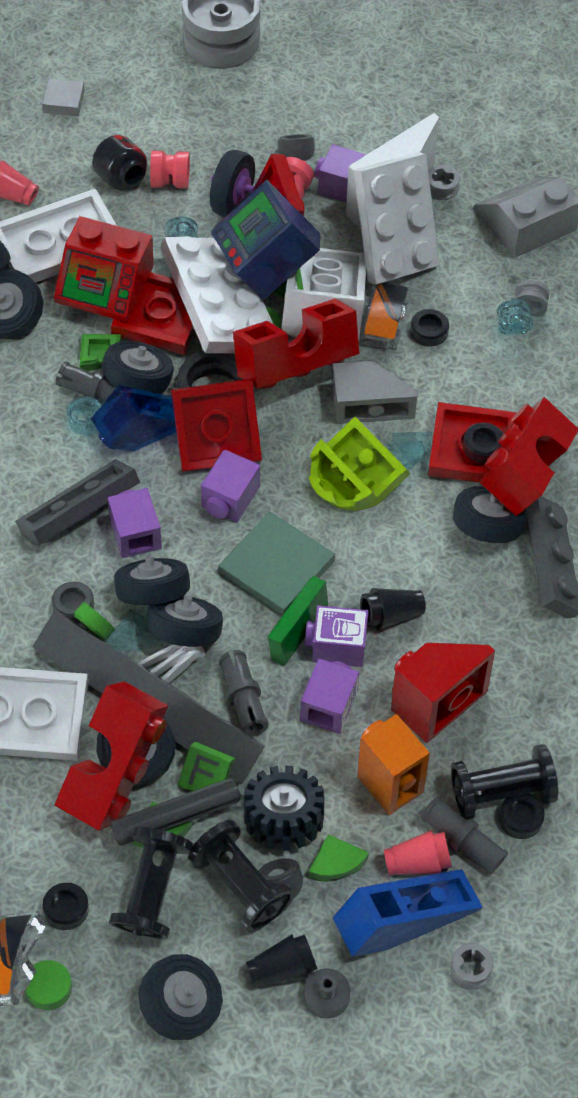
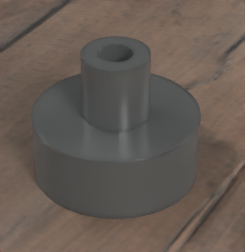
M329 968L317 970L305 982V1005L317 1017L327 1019L337 1017L349 1005L350 984L347 978L337 970Z

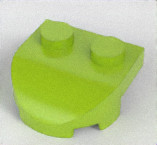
M356 417L349 421L329 442L325 443L320 439L310 455L312 460L311 476H309L311 486L323 500L343 510L358 511L377 506L411 474Z

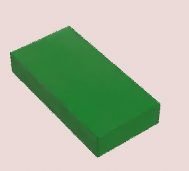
M315 576L310 578L268 635L271 660L285 666L306 636L307 621H316L317 605H329L326 581Z

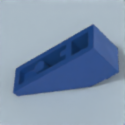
M460 869L359 887L332 918L351 956L355 957L389 950L478 912L483 906L464 871Z

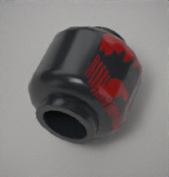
M113 135L104 139L97 146L93 154L92 166L95 173L111 188L122 191L139 185L144 179L147 157L129 138L122 135Z

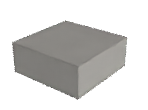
M48 78L42 102L43 113L79 117L85 91L84 82Z

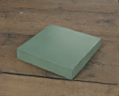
M269 511L218 565V573L283 616L308 580L313 576L320 578L334 563L335 553Z

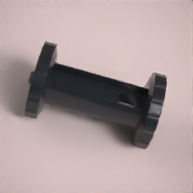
M545 744L534 746L532 749V760L471 773L468 772L463 761L451 764L453 793L459 813L466 820L474 819L476 804L538 791L545 803H552L558 800L559 789L556 769L550 751Z
M226 820L210 828L194 843L191 853L188 855V860L195 868H203L209 864L247 908L246 913L242 917L241 924L248 932H256L280 916L288 908L295 896V892L288 884L283 883L272 887L235 844L241 833L240 827L234 820ZM227 851L231 852L233 858L229 863L222 864L219 862L221 856Z
M135 827L132 838L144 845L126 913H111L109 924L136 936L168 939L170 928L158 922L175 856L176 854H190L193 843L171 832L149 827ZM156 851L160 852L163 856L160 866H156L152 860Z

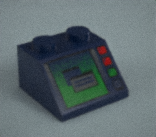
M268 180L262 183L211 230L212 236L235 273L262 300L268 297L320 251V232Z

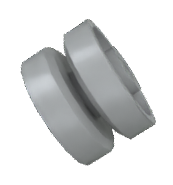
M182 0L183 44L187 54L196 62L208 67L228 68L246 62L256 53L260 42V0Z

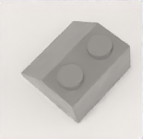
M561 176L536 177L474 204V209L514 258L574 232L578 227V196Z

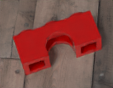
M336 298L302 309V329L296 339L290 343L288 342V333L269 321L233 331L237 375L244 380L251 379L253 386L257 389H267L274 387L279 381L291 377H303L310 374L311 370L326 365L332 366V363H343L345 359L360 354L356 310Z
M545 397L533 407L528 403L525 404L514 415L511 421L515 425L511 426L498 441L501 447L485 462L489 469L480 484L515 516L543 495L555 473L548 466L568 450L578 432V427Z
M125 681L106 686L89 723V727L103 734L109 741L112 751L110 764L106 768L89 759L72 765L54 806L98 831L111 826L113 820L126 816L131 806V800L128 799L133 785L137 784L147 771L149 761L145 758L151 745L157 743L165 730L166 720L163 718L169 705Z

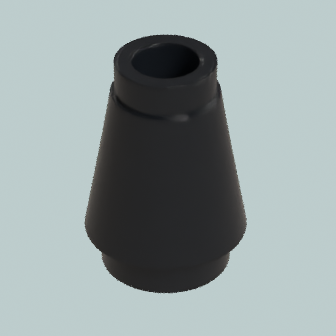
M372 588L369 593L362 594L360 610H368L367 627L375 626L376 629L380 630L417 615H423L426 610V602L421 590Z
M291 934L255 956L254 959L246 961L255 988L308 978L307 973L318 969L305 934L295 938Z

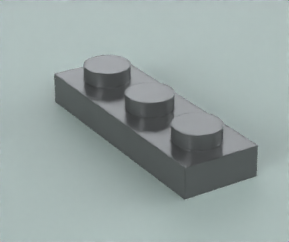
M114 459L15 522L21 535L40 546L43 543L52 542L60 537L62 531L71 525L91 518L95 514V510L108 503L107 497L115 496L139 484L140 480L134 468Z
M541 496L528 506L526 510L542 607L565 618H573L578 615V582L573 565L574 552L569 542L566 526L568 522L567 515L559 504L553 503Z

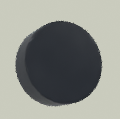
M421 310L412 317L410 334L420 345L428 347L440 345L448 337L449 320L438 310Z
M481 422L470 426L465 432L463 450L466 456L474 462L485 464L487 459L501 447L498 441L502 437L503 432L491 423Z
M529 794L506 798L500 808V825L508 835L514 838H531L542 828L545 816L544 808L537 798Z
M65 882L54 885L43 898L42 905L45 919L56 929H74L80 926L88 916V897L85 891L76 884Z

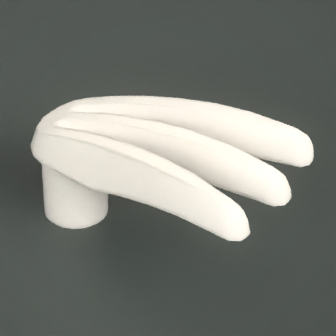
M172 645L145 658L138 664L146 668L167 658L152 669L151 672L159 676L171 668L162 677L163 680L170 683L187 669L193 661H201L205 656V650L202 646L186 647Z

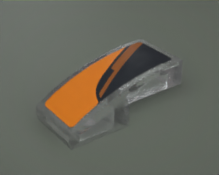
M390 282L373 284L360 331V344L397 351L403 331L404 319L411 299L412 286Z
M38 911L1 915L0 1007L18 1005L36 973V969L28 959V956L46 926Z

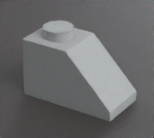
M373 361L332 363L331 388L336 424H346L354 417L360 422L415 419L417 405L416 389Z

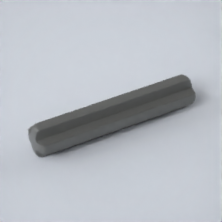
M227 778L118 818L111 823L113 836L118 845L123 846L135 841L132 838L135 827H149L164 831L234 805L240 801L239 788L233 778Z

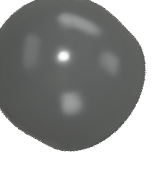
M308 134L281 136L278 139L279 153L286 157H296L307 161L314 154L315 139L312 135Z
M282 858L273 860L258 870L272 887L283 883L288 884L295 892L293 899L302 889L303 876L299 863L293 859ZM275 869L286 871L277 876H268Z

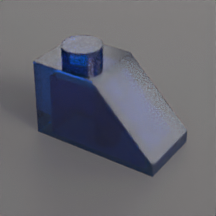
M122 385L116 387L90 418L99 431V439L104 445L113 450L120 449L135 452L176 433L171 396Z

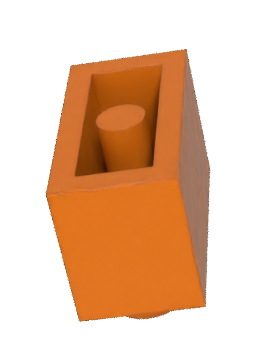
M395 714L385 722L378 720L372 723L362 733L357 777L387 814L391 815L424 793L430 752L402 719Z

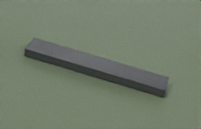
M53 611L32 646L69 672L88 674V684L103 693L106 686L125 681L169 705L164 719L171 727L175 742L188 750L191 744L198 742L234 757L235 760L229 777L238 783L245 781L265 748V745L60 612Z

